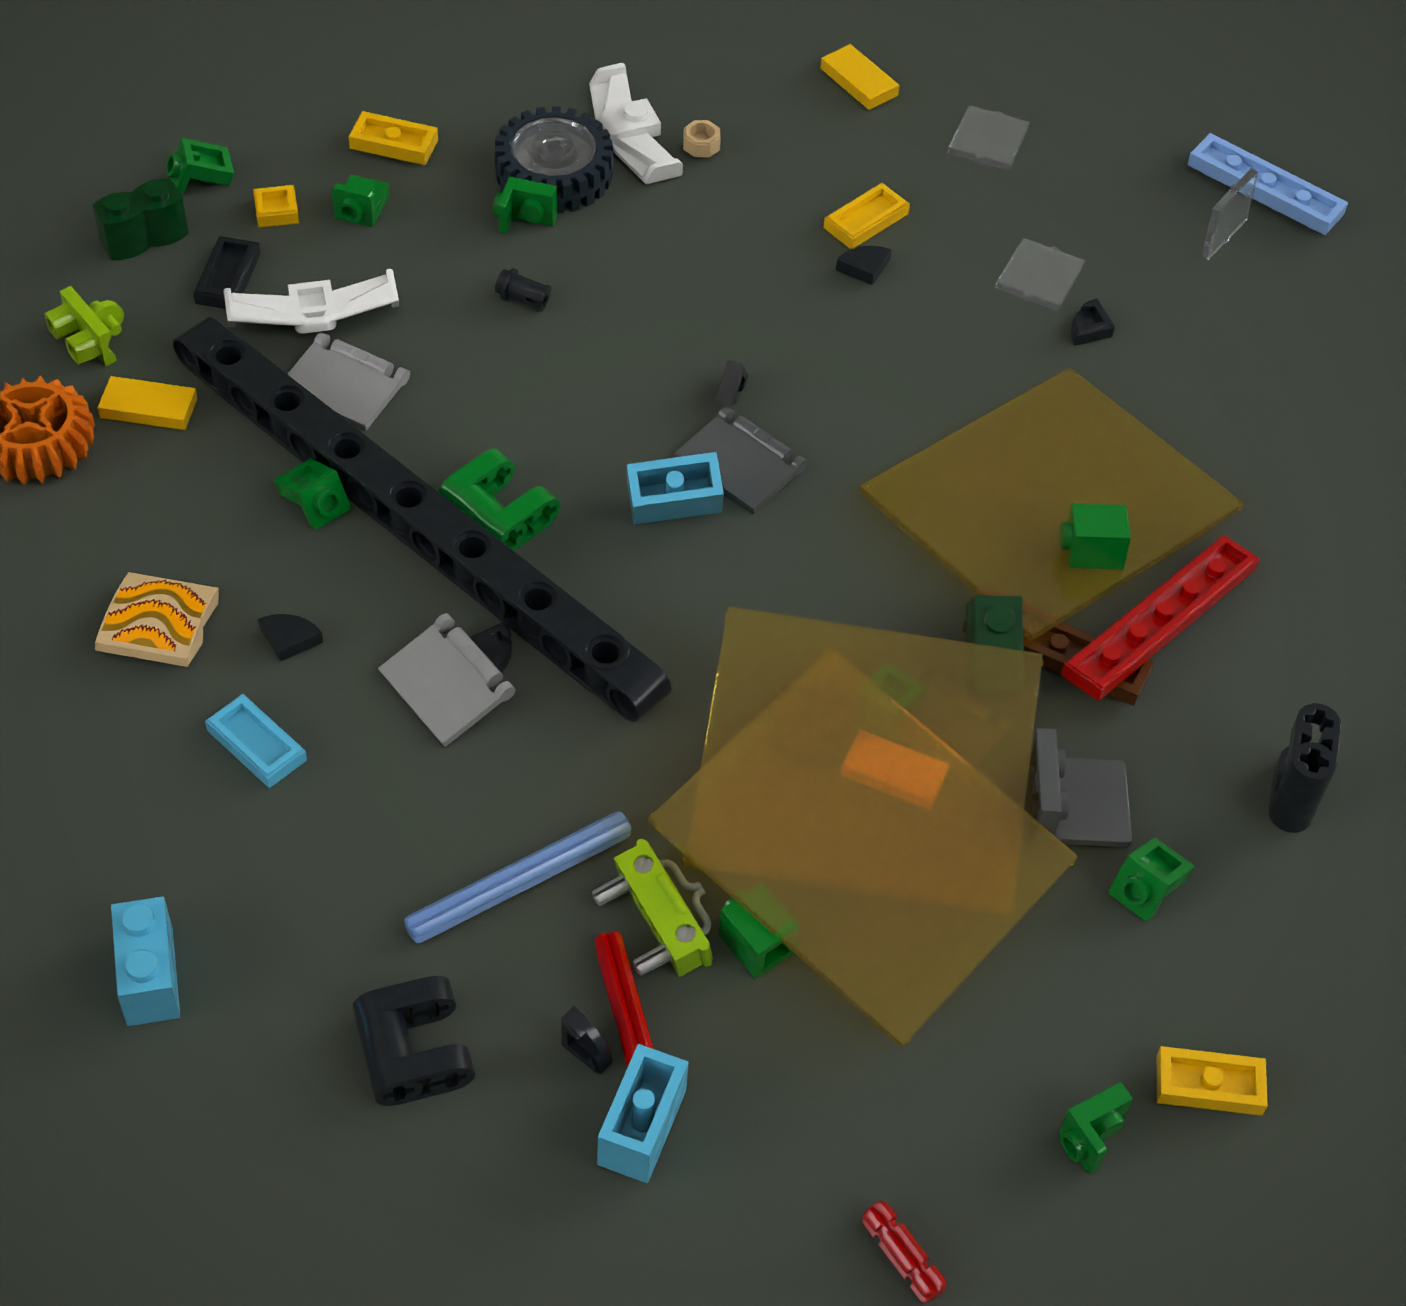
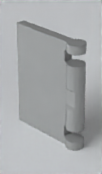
M319 332L313 344L288 372V375L350 424L367 431L398 390L406 385L410 377V371L399 367L392 379L390 376L394 368L393 363L339 339L332 343L330 350H326L330 343V336Z
M448 613L439 616L432 626L378 667L380 673L444 747H447L500 703L509 700L516 691L509 681L499 684L503 674L462 628L456 627L452 629L455 625V620ZM449 632L447 637L444 639V637L441 634ZM498 685L495 691L492 693L489 688Z

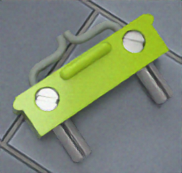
M637 840V846L614 857L619 877L592 891L593 898L599 906L629 892L659 942L660 946L633 960L636 972L642 976L670 961L678 976L681 977L701 965L711 966L713 957L710 943L705 936L711 929V920L700 903V897L705 894L703 887L699 881L689 883L673 861H659L647 840ZM664 867L672 870L684 889L695 891L692 903L704 923L702 929Z

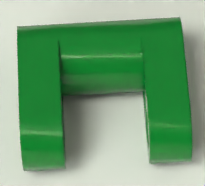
M489 449L451 474L442 483L438 492L515 551L553 523L559 514L561 503L559 499L544 487L536 486L505 507L493 496L510 482L515 472V464L498 449Z

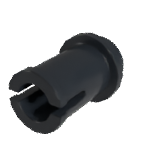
M512 268L510 271L503 269L495 285V292L501 294L502 300L507 301L511 298L534 307L538 311L545 309L552 290L549 285H544L519 275V271L515 268Z

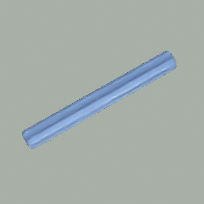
M616 811L406 916L404 921L407 933L415 943H422L628 839L631 836V825L621 811Z

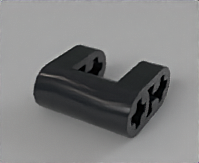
M1312 703L1305 705L1299 710L1291 729L1289 747L1282 751L1274 769L1269 817L1274 825L1286 832L1298 833L1310 826L1337 767L1341 719L1337 712L1326 705ZM1311 723L1319 725V730L1322 733L1318 743L1310 742L1313 735V725Z
M429 976L375 989L362 994L353 1002V1011L375 1100L378 1104L394 1106L463 1088L474 1079L475 1071L470 1052L466 1046L452 1044L414 1053L409 1036V1028L442 1020L455 1011L456 1001L448 978Z

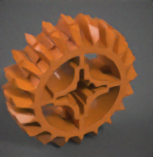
M39 376L35 382H27L22 377L20 384L13 386L4 382V388L0 392V475L6 483L18 477V480L23 485L32 478H37L43 484L45 477L50 475L61 479L63 469L76 470L77 459H87L88 447L94 445L93 427L95 424L87 401L83 395H78L73 385L64 387L59 379H55L47 384L42 376Z

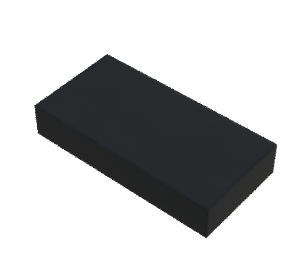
M219 236L193 293L195 304L226 309L224 289L231 288V293H244L261 254L259 242Z

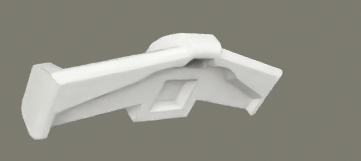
M618 63L597 69L589 83L595 120L600 121L603 124V129H607L610 133L613 153L646 185L682 176L683 163L677 158L674 159L652 138L661 135V122L648 99L631 100L625 64Z
M386 269L385 275L333 291L330 280L289 284V296L231 293V288H226L223 291L229 327H236V323L294 326L295 330L302 334L333 330L338 320L391 304L392 308L399 306L392 269Z

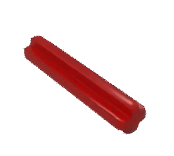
M613 930L596 936L595 950L628 1068L638 1044L654 1048L622 935L618 931Z

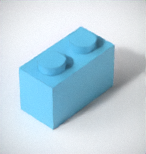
M717 452L627 464V486L634 525L722 513L724 493Z
M164 896L111 904L117 996L127 1026L181 1018L173 928Z
M641 1044L637 1045L598 1135V1166L648 1184L686 1093L688 1061Z

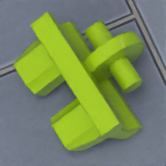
M72 286L59 291L62 305L44 313L49 332L56 340L76 332V334L65 338V343L70 356L78 365L95 357H98L105 367L117 362L116 355L109 349V341L112 337L111 335L116 336L122 331L120 325L124 319V312L119 304L112 300H106L103 302L93 301L88 306Z

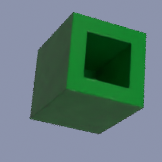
M1071 503L1068 522H1061L1059 527L1060 549H1067L1069 568L1124 570L1131 541L1127 506Z
M762 884L748 893L742 891L733 895L723 905L720 913L718 935L754 979L796 953L799 927Z

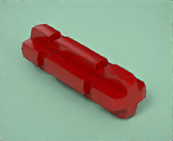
M885 1201L875 1203L863 1213L862 1224L873 1238H880L881 1242L878 1245L904 1280H912L913 1284L910 1288L919 1300L924 1303L934 1300L945 1290L947 1285L946 1279L935 1265H928L927 1261L930 1258L903 1223H896L895 1219L898 1216L890 1205Z

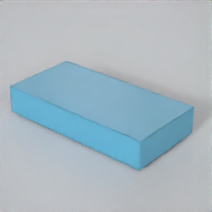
M244 694L205 720L207 731L269 789L307 761L306 751Z

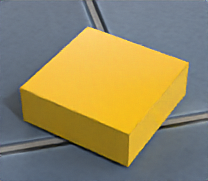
M294 185L253 189L258 228L299 223Z

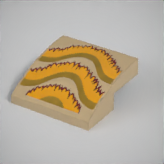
M128 572L117 589L104 616L95 641V651L188 667L203 644V626L219 604V588Z

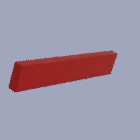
M1222 535L1068 660L1063 666L1061 676L1099 702L1253 573L1258 566L1260 558L1230 538Z

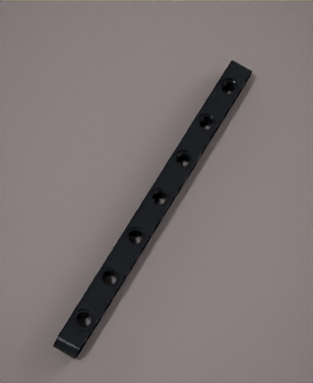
M208 317L174 339L173 348L180 362L212 388L217 395L301 462L311 458L336 470L347 498L500 621H506L510 629L628 721L636 722L671 693V683L665 672L655 662L626 641L621 634L217 320Z

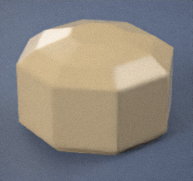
M694 120L684 127V151L693 157H711L720 151L721 135L718 126L709 120Z

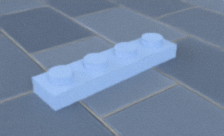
M1211 133L1207 135L1189 156L1188 166L1323 235H1326L1345 214L1348 205L1347 201Z

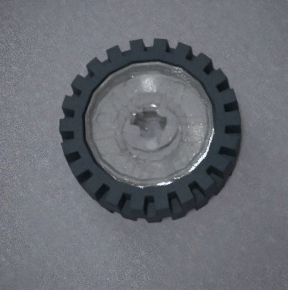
M552 106V112L549 113L546 112L545 107L536 108V115H533L529 110L521 112V120L516 116L508 120V126L503 125L500 128L499 135L496 136L494 149L496 180L498 185L501 186L502 192L509 177L557 186V213H564V206H569L572 212L580 210L581 202L588 207L594 203V197L600 199L604 195L605 189H608L611 184L613 174L612 139H610V133L607 129H603V124L600 121L595 120L592 122L591 115L584 112L578 117L577 110L568 108L566 113H561V107Z

